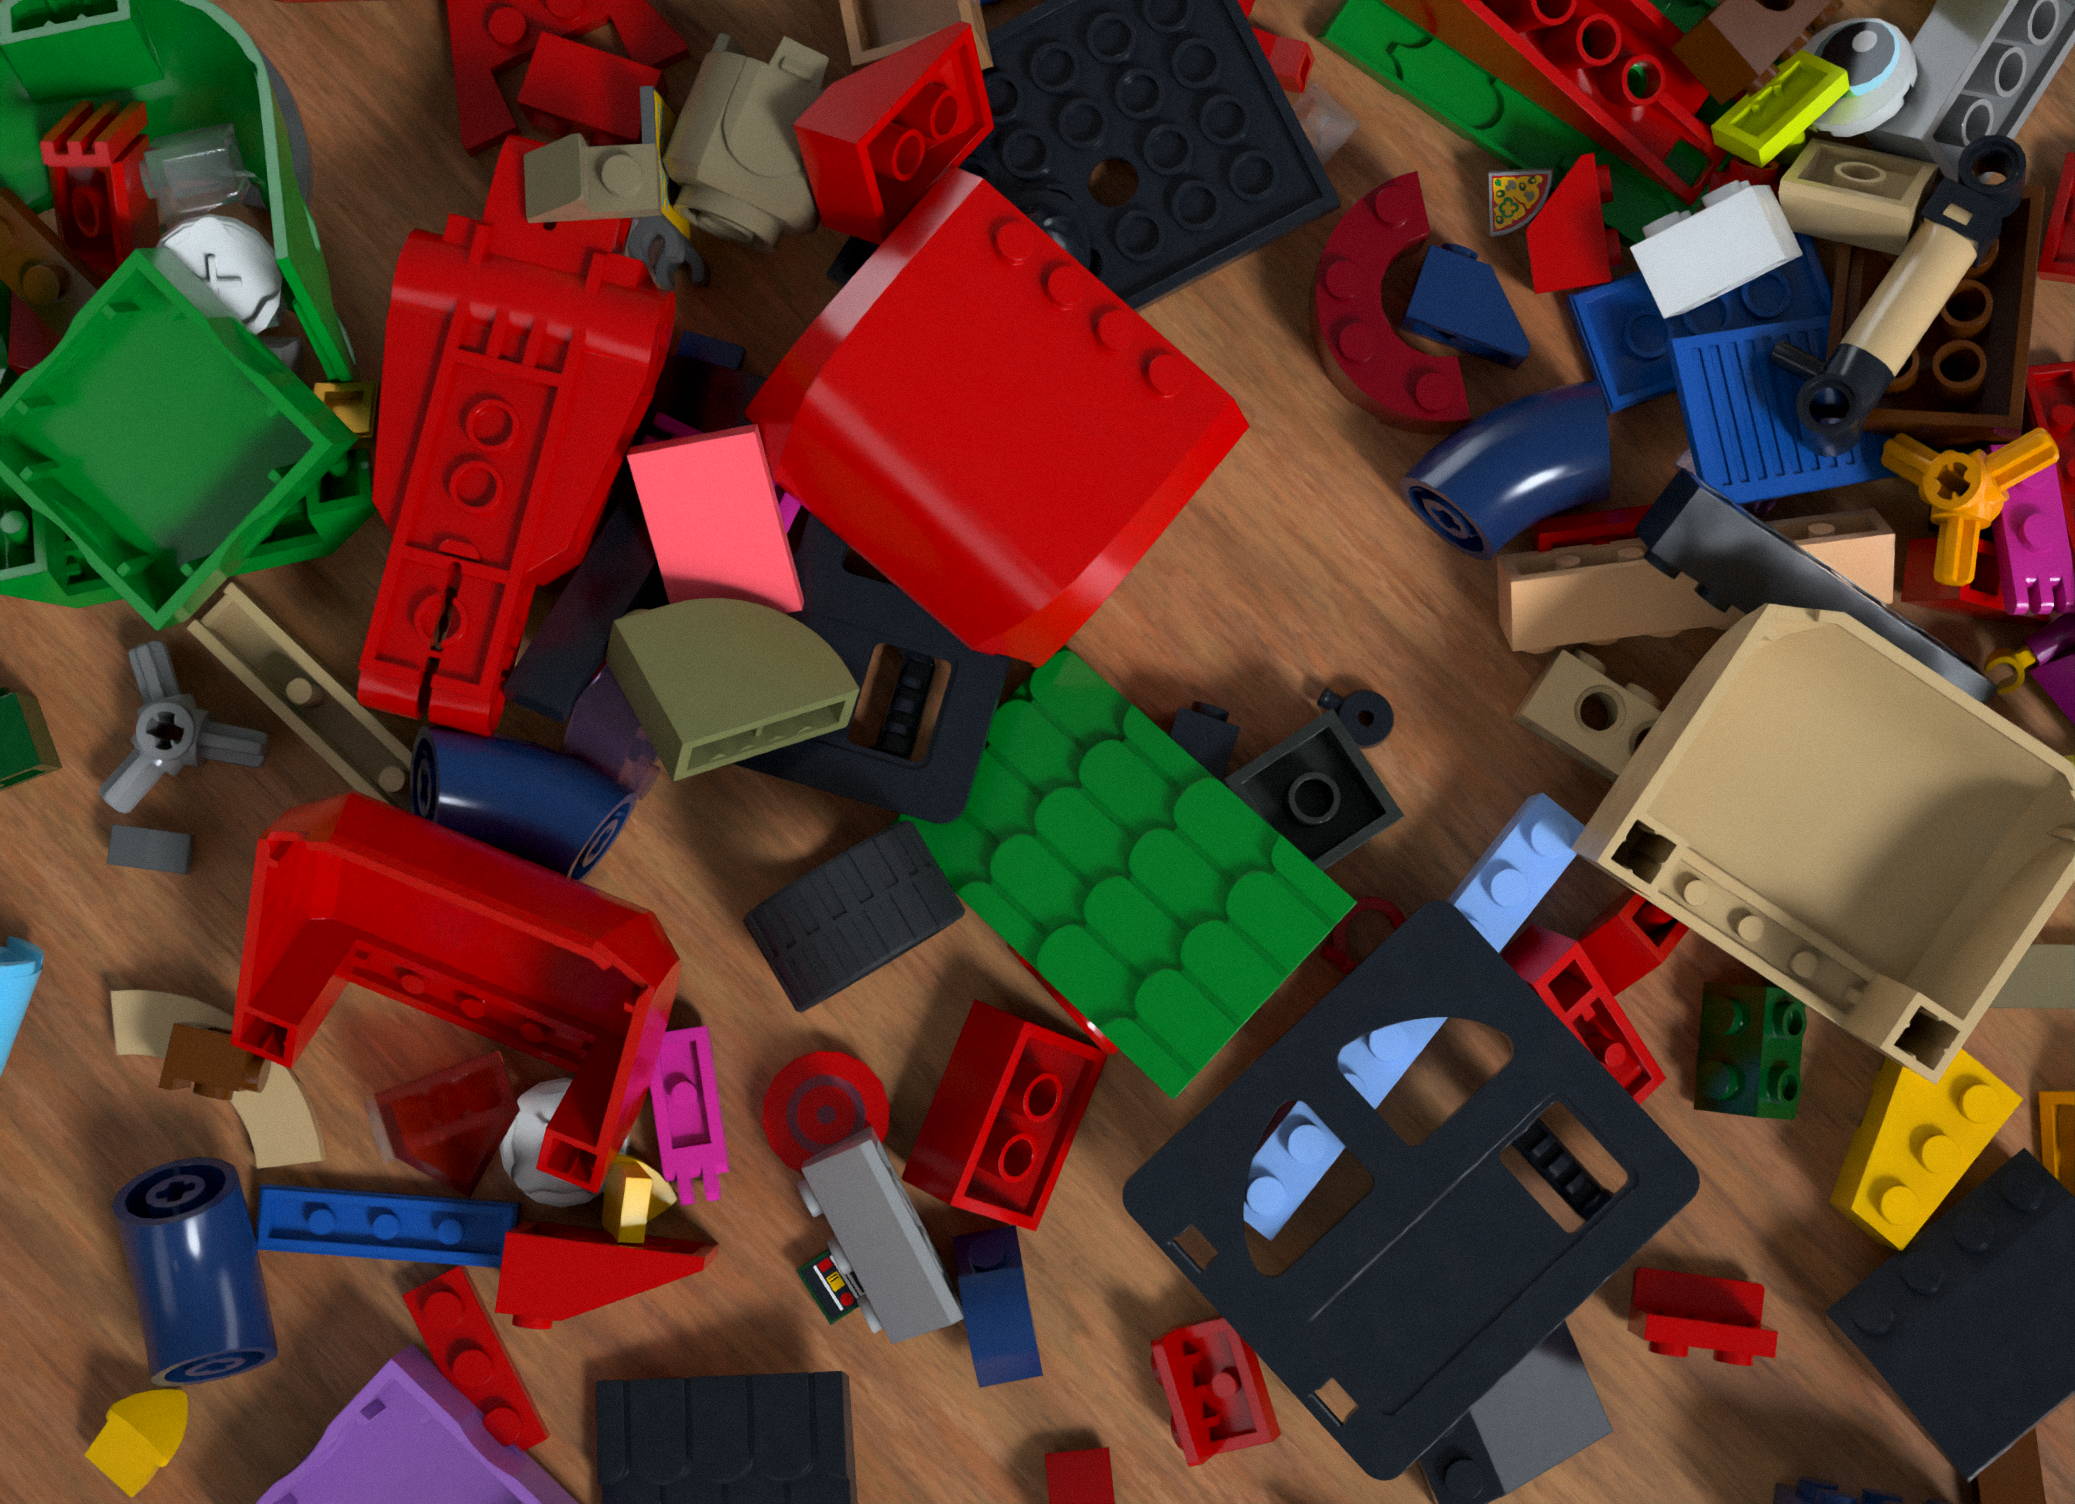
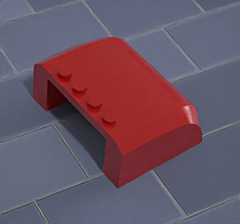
M954 166L948 169L807 328L777 365L743 413L746 421L750 420L751 424H758L773 481L970 650L992 656L997 653L1031 662V666L1036 668L1042 667L1110 596L1250 427L1235 399L984 178Z
M351 790L287 810L265 829L257 840L230 1044L291 1069L347 984L352 982L571 1071L576 1075L546 1127L536 1169L597 1194L646 1101L669 1021L682 965L676 950L653 911L383 801Z

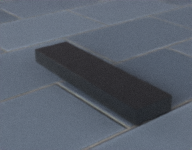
M627 491L504 684V698L562 724L568 718L606 656L613 620L620 619L627 613L634 611L659 570L638 495Z

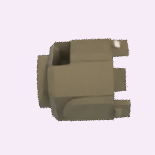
M723 33L719 34L711 52L707 53L703 59L662 158L669 177L681 187L673 206L674 210L681 217L722 240L766 254L776 252L782 235L801 237L817 229L821 216L793 123L825 92L820 89L829 57L784 36L769 64L763 61L747 57V54L732 36Z

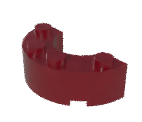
M1415 171L1400 175L1375 187L1361 197L1338 222L1327 241L1314 272L1309 296V325L1315 352L1321 366L1333 385L1351 404H1357L1369 414L1380 419V423L1398 430L1425 435L1452 434L1460 427L1466 425L1471 419L1458 356H1430L1410 348L1391 330L1381 307V281L1384 274L1398 260L1419 252L1431 233L1418 172Z

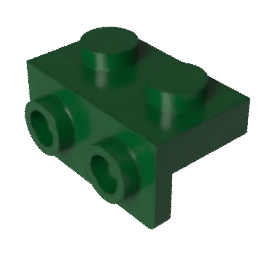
M1704 982L1694 1109L1757 1118L1794 1120L1797 1115V1105L1802 1090L1800 1067L1803 1035L1807 1026L1805 1004L1780 988Z

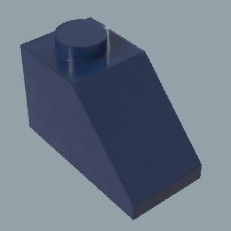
M1443 243L1440 248L1430 244L1421 260L1398 330L1516 370L1527 358L1531 345L1492 266L1477 261L1478 254L1467 247L1453 243Z

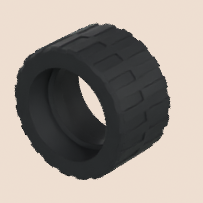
M904 820L852 846L782 888L750 910L744 916L743 922L795 1011L802 1013L947 928L964 916L965 909L914 823Z

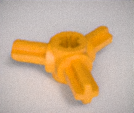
M2036 428L1989 455L1982 449H1977L1969 455L1955 450H1947L1940 454L1909 435L1899 433L1893 439L1886 441L1880 461L1885 468L1918 486L1920 499L1931 506L1930 521L1939 526L1934 567L1936 582L1951 586H1964L1971 583L1974 579L1980 529L1990 527L1991 522L2001 512L2004 502L2010 499L2007 489L2057 462L2059 451L2055 441L2044 428ZM1968 485V490L1960 496V492Z

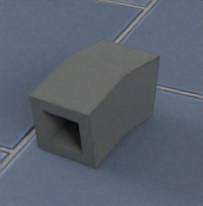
M112 824L107 864L190 874L196 835Z

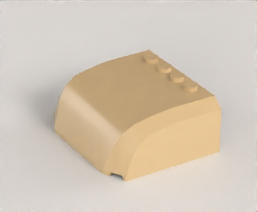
M1765 603L1741 618L1725 632L1699 661L1646 735L1571 850L1895 1063L1936 1085L2075 880V767L2072 762L1847 613Z

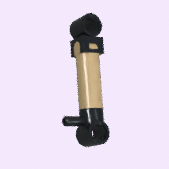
M1998 134L1984 135L1971 141L1963 149L1958 161L1957 182L1947 177L1943 178L1920 212L1919 228L1827 363L1785 340L1777 342L1769 355L1770 363L1806 381L1796 397V419L1798 436L1803 446L1812 453L1823 457L1839 456L1849 452L1859 442L1863 433V423L1970 266L1977 269L2001 234L2002 219L2010 216L2019 207L2024 196L2026 155L2021 146L2013 139ZM1986 172H1996L2002 174L2007 179L1999 184L1987 185L1979 182L1976 178ZM1825 407H1837L1847 413L1841 421L1834 424H1823L1813 418V415L1818 410Z

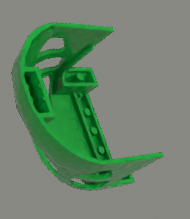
M4 0L0 2V188L9 187L36 215L53 209L54 203L48 164H43L39 142L44 137V134L48 133L79 101H93L94 111L105 101H119L120 112L131 101H145L148 124L139 134H148L154 181L215 177L257 187L272 219L275 259L282 273L279 307L297 314L328 377L323 383L360 382L361 378L353 347L343 322L333 308L329 272L319 242L316 224L300 194L292 165V149L282 112L263 59L252 39L239 23L222 8L209 0ZM1 279L0 399L20 378L8 364L12 293L11 289ZM370 449L347 450L230 576L332 555L377 511L372 501L374 479ZM0 477L1 595L77 609L124 599L88 564L77 545L58 525L40 512L32 509Z

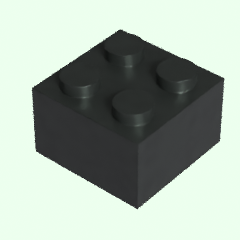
M1333 708L1222 781L1227 788L1322 871L1405 817Z

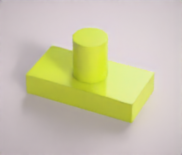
M1800 49L1786 62L1777 66L1780 72L1761 90L1751 97L1746 94L1711 126L1714 144L1760 168H1763L1772 159L1779 164L1794 163L1807 146L1804 130L1850 89L1847 70Z

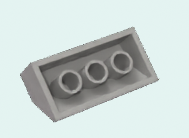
M1937 0L1932 12L1911 43L1918 74L1914 87L1912 88L1910 84L1908 91L1903 96L1905 103L1895 116L1875 129L1864 132L1874 150L1938 164L1934 183H1941L1944 177L1957 182L1959 158L1963 149L1971 141L1984 135L1995 134L2014 140L2075 44V0ZM1993 172L1981 174L1976 179L1986 184Z

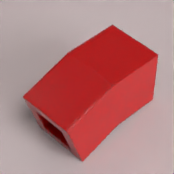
M1251 27L1282 89L1303 94L1315 60L1308 42L1277 36Z

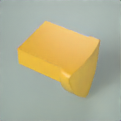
M619 1152L607 1174L601 1224L607 1232L613 1235L617 1242L644 1243L646 1222L674 1204L678 1199V1194L669 1182H665L664 1177L652 1166L641 1159Z
M149 1390L133 1394L114 1403L105 1416L108 1422L84 1456L129 1497L133 1498L150 1482L160 1467L168 1464L177 1451L187 1426V1394L183 1390Z

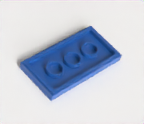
M1793 232L1803 255L1687 313L1663 318L1641 270L1613 279L1611 282H1605L1569 294L1564 301L1592 379H1598L1601 383L1607 416L1677 393L1666 342L1671 339L1830 315L1833 292L1812 236Z

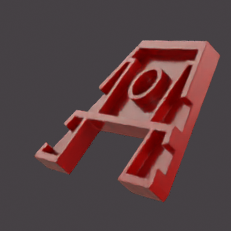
M446 0L461 141L470 157L505 142V139L510 134L521 135L495 76L531 60L541 31L572 41L609 23H613L631 61L662 70L691 57L684 39L646 0Z

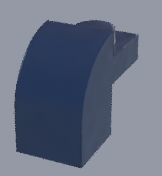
M1016 1225L952 1237L963 1314L979 1388L1043 1376Z

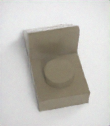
M578 133L571 134L524 154L526 216L528 223L662 216L659 150L655 143L588 147L582 134Z

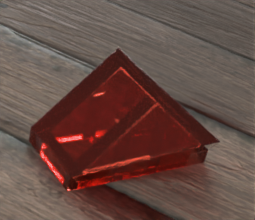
M500 1050L373 1094L393 1156L469 1198L517 1114L520 1112Z

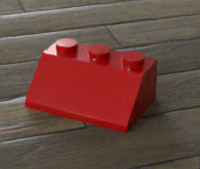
M974 999L901 1180L951 1206L1036 1232L1108 1055L1096 1047Z

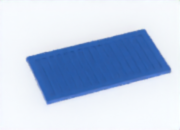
M1831 314L1675 338L1666 342L1696 476L1735 503L1744 504L1901 477L1885 468L1880 461L1884 452V444L1888 439L1893 438L1863 432L1859 442L1849 452L1839 456L1823 457L1812 453L1803 446L1798 436L1796 397L1806 381L1770 363L1769 355L1777 342L1785 340L1826 362ZM1820 410L1813 415V418L1820 422ZM1928 446L1940 454L1944 451H1947L1945 449ZM1959 452V453H1964V454L1969 455V454L1972 453V452Z

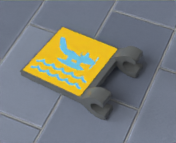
M653 86L640 87L642 144L655 143L659 150L662 216L642 217L630 234L628 253L630 258L642 260L645 266H649L648 247L653 241L663 239L666 243L665 251L659 257L655 268L658 284L664 290H675L674 274L676 270L682 265H691L692 283L697 288H705L710 283L709 266L691 245L690 222L681 217L673 208L681 187L669 177L662 161L679 116Z

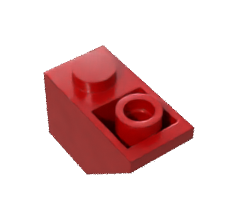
M1594 153L1579 156L1526 229L1535 294L1611 282L1610 268L1622 266L1617 228H1604L1601 204L1613 202L1609 165L1596 166Z

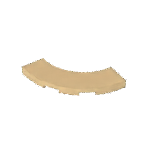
M143 989L110 991L116 1055L137 1054L165 1059L174 1023L193 1021L232 1030L234 1016L191 996L168 991ZM271 1061L269 1077L261 1093L248 1090L234 1091L233 1098L229 1101L238 1112L248 1131L255 1153L257 1169L327 1160L323 1134L314 1106L302 1082H298L290 1068Z

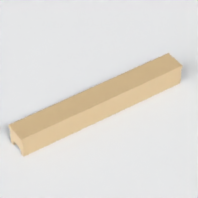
M231 582L223 590L226 595L200 621L195 619L186 629L355 790L411 813L410 770L414 746L375 709L360 706L357 692L248 588Z

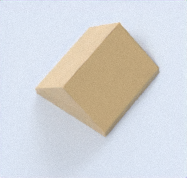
M1812 138L1780 181L1778 191L1780 207L1792 232L1900 256L1919 227L1920 212L1927 203L1936 177L1938 164Z

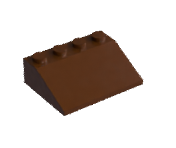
M1933 183L1928 200L1940 183ZM2024 186V196L2019 207L2010 216L2002 219L2001 234L1977 269L1970 266L1863 423V432L1894 438L1899 433H1904L1924 445L1959 452H1974L1977 449L1984 451L1990 445L2009 444L2021 437L2045 186ZM1839 242L1826 363L1899 255ZM1825 407L1820 409L1819 420L1823 423L1834 424L1841 421L1847 413L1837 407Z

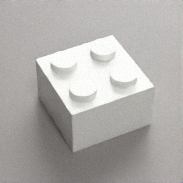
M1735 180L1702 197L1701 199L1706 209L1692 216L1689 210L1680 214L1678 211H1675L1642 228L1646 240L1630 247L1663 318L1687 313L1803 255L1770 185L1751 186L1749 180L1743 182Z

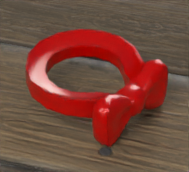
M1361 897L1355 900L1357 902L1356 905L1332 929V946L1324 945L1320 950V956L1338 966L1347 975L1357 965L1347 956L1346 929L1349 921L1358 912L1376 910L1383 913L1391 921L1395 930L1405 921V918L1392 902L1379 897Z

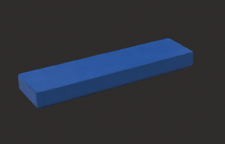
M265 1183L260 1186L255 1243L257 1250L501 1268L505 1233L520 1224L521 1202Z

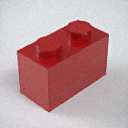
M541 31L516 102L526 119L531 121L530 128L544 136L559 140L566 137L567 134L581 133L584 139L590 141L589 147L642 144L640 87L653 86L665 101L669 87L662 70Z

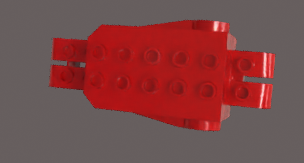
M512 134L505 139L501 148L482 221L449 213L444 235L414 228L402 246L396 264L392 283L391 304L386 319L372 501L393 535V540L358 666L361 673L357 691L360 706L416 720L422 719L429 706L430 723L488 738L496 731L506 701L503 686L515 667L534 591L537 590L555 595L564 590L606 525L621 464L653 398L657 381L666 360L676 310L675 292L658 288L642 260L623 256L633 218L528 223L526 216L524 154L548 143Z

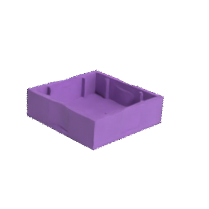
M411 1343L393 1356L327 1426L324 1435L296 1467L276 1481L255 1504L579 1503L515 1443L506 1447L498 1443L482 1424L486 1415Z

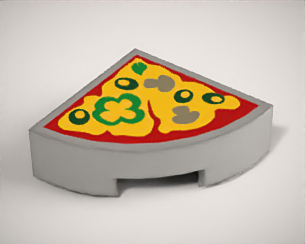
M1554 168L1491 170L1488 173L1490 236H1499L1515 231L1528 223L1538 213L1550 193L1554 178Z

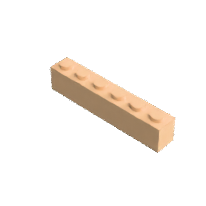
M1875 508L1765 522L1885 604L1893 603L1896 533ZM1640 538L1610 541V544L1594 546L1592 544L1553 548L1552 551L1538 552L1537 550L1497 555L1499 625L1512 651L1522 650L1527 653L1539 654L1552 651L1556 646L1585 642L1590 645L1602 646L1615 643L1619 638L1648 634L1653 637L1665 638L1675 636L1682 630L1702 627L1728 630L1747 615L1733 605L1724 613L1709 604L1694 591L1698 582L1682 571L1675 580L1659 571L1643 557L1649 548Z

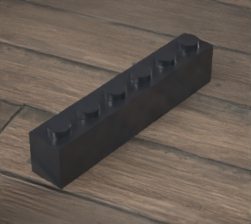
M1681 467L1634 529L1636 534L1649 548L1643 557L1651 565L1674 580L1682 571L1698 582L1694 591L1709 604L1724 613L1733 605L1745 614H1749L1765 603L1845 612L1984 705L1999 688L1976 664L1683 467Z

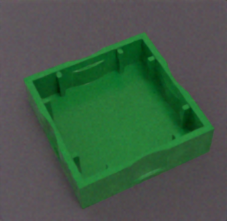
M168 247L135 249L75 315L69 329L56 348L42 362L23 373L0 399V477L32 509L40 512L58 525L77 545L88 564L156 631L187 621L359 438Z

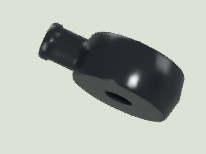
M1325 687L1317 701V706L1327 710L1333 708L1359 749H1370L1379 746L1390 736L1393 730V709L1388 700L1376 691L1360 689L1352 691L1343 697L1332 691L1329 687ZM1364 712L1370 716L1371 722L1369 726H1363L1359 723V713Z

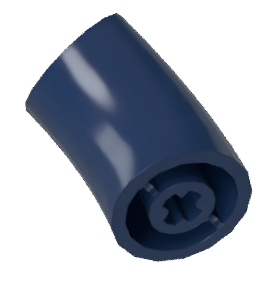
M1597 379L1560 385L1520 397L1486 412L1454 431L1428 451L1398 483L1402 496L1425 525L1445 542L1475 559L1488 561L1505 544L1539 521L1568 509L1608 501L1611 489L1610 441L1601 383Z
M431 725L420 727L415 737L410 770V806L412 814L580 882L587 878L614 844L626 825L637 801L638 795L634 790L605 772L573 756L535 742L496 732L488 738L444 726Z
M195 1157L175 1160L151 1168L131 1179L117 1192L112 1209L134 1291L151 1382L159 1386L201 1384L251 1371L276 1358L278 1348L261 1264L241 1182L234 1165L219 1158Z

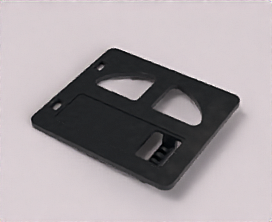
M682 355L666 358L653 398L635 434L632 447L641 445L645 435L654 437L656 427L652 424V421L657 412L665 414L703 433L752 425L750 420L746 421L743 413L768 378ZM628 460L610 517L627 491L638 495L632 472L629 469ZM810 512L800 547L792 554L804 598V605L802 611L785 614L803 623L832 647L850 671L860 691L847 727L731 764L934 824H951L961 818L967 809L1012 657L997 653L992 656L970 650L897 586L847 572L844 563L849 545ZM660 569L634 610H652L670 604ZM878 644H888L898 647V652L902 658L876 744L866 748L852 744L849 741L848 734L873 651ZM940 660L948 661L951 664V672L926 755L922 761H910ZM590 681L569 716L649 740L624 693L617 686Z
M1431 901L1415 910L1130 1175L1123 1186L1122 1201L1129 1215L1362 1470L1374 1479L1386 1481L1397 1478L1678 1214L1696 1196L1700 1185V1177L1693 1162L1454 905L1448 902ZM1437 1017L1461 1018L1485 1024L1504 1034L1511 1045V1054L1508 1061L1417 1145L1406 1144L1343 1076L1338 1067L1339 1053L1346 1045L1378 1029L1415 1019ZM1298 1100L1304 1102L1372 1176L1373 1183L1371 1189L1283 1272L1277 1275H1265L1256 1269L1245 1238L1244 1198L1246 1184L1255 1152L1271 1119L1282 1104L1287 1101ZM1555 1102L1562 1103L1626 1172L1627 1180L1617 1192L1613 1193L1603 1187L1539 1118L1550 1105ZM1509 1144L1521 1154L1581 1219L1583 1224L1575 1231L1570 1233L1564 1231L1504 1166L1500 1155ZM1192 1224L1218 1252L1206 1263L1204 1269L1174 1239L1181 1236ZM1332 1377L1357 1404L1345 1416L1343 1422L1315 1393Z

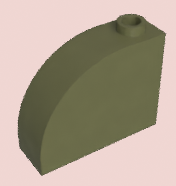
M692 599L652 610L637 609L631 611L622 618L613 620L605 657L606 663L672 782L848 726L860 691L859 686L842 659L817 633L803 623L775 609L736 599Z

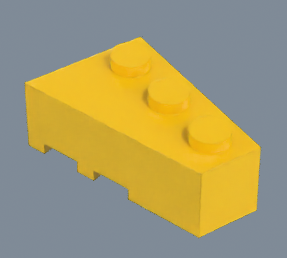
M1962 1048L1936 1085L1887 1057L1881 1071L1877 1070L1870 1088L1874 1090L1861 1126L1855 1129L1829 1203L1879 1244L1903 1251L2023 1100L2021 1096Z

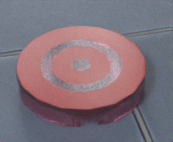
M818 1050L793 1059L774 1077L764 1098L762 1125L770 1148L787 1167L804 1175L801 1169L803 1161L870 1126H873L880 1142L883 1144L889 1131L891 1104L883 1081L866 1062L844 1052Z

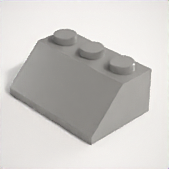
M873 1126L803 1161L801 1169L806 1178L797 1182L798 1189L812 1216L815 1218L824 1213L836 1236L827 1240L828 1247L842 1274L846 1275L854 1271L866 1294L856 1299L873 1333L884 1329L891 1344H895L950 1326L964 1319L960 1294L935 1249Z

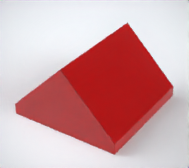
M138 134L109 167H49L58 236L102 280L107 281L135 249L156 247L161 235L148 134Z

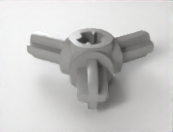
M163 641L145 642L129 651L128 656L144 706L136 710L138 717L136 732L130 738L135 749L99 789V794L108 805L123 814L131 812L165 772L176 776L185 765L203 767L208 759L256 769L264 766L270 751L269 734L262 730L216 722L212 711L198 709L193 694H182L167 646ZM168 725L184 728L181 742L165 738V731Z

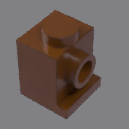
M193 1021L174 1023L158 1088L167 1090L189 1088L192 1081L195 1082L193 1093L221 1100H232L234 1091L248 1090L261 1093L269 1077L271 1061L231 1045L232 1030Z

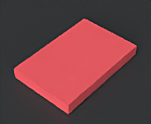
M758 424L630 447L627 454L628 462L670 604L701 598H727L757 603L784 614L802 611L804 598Z

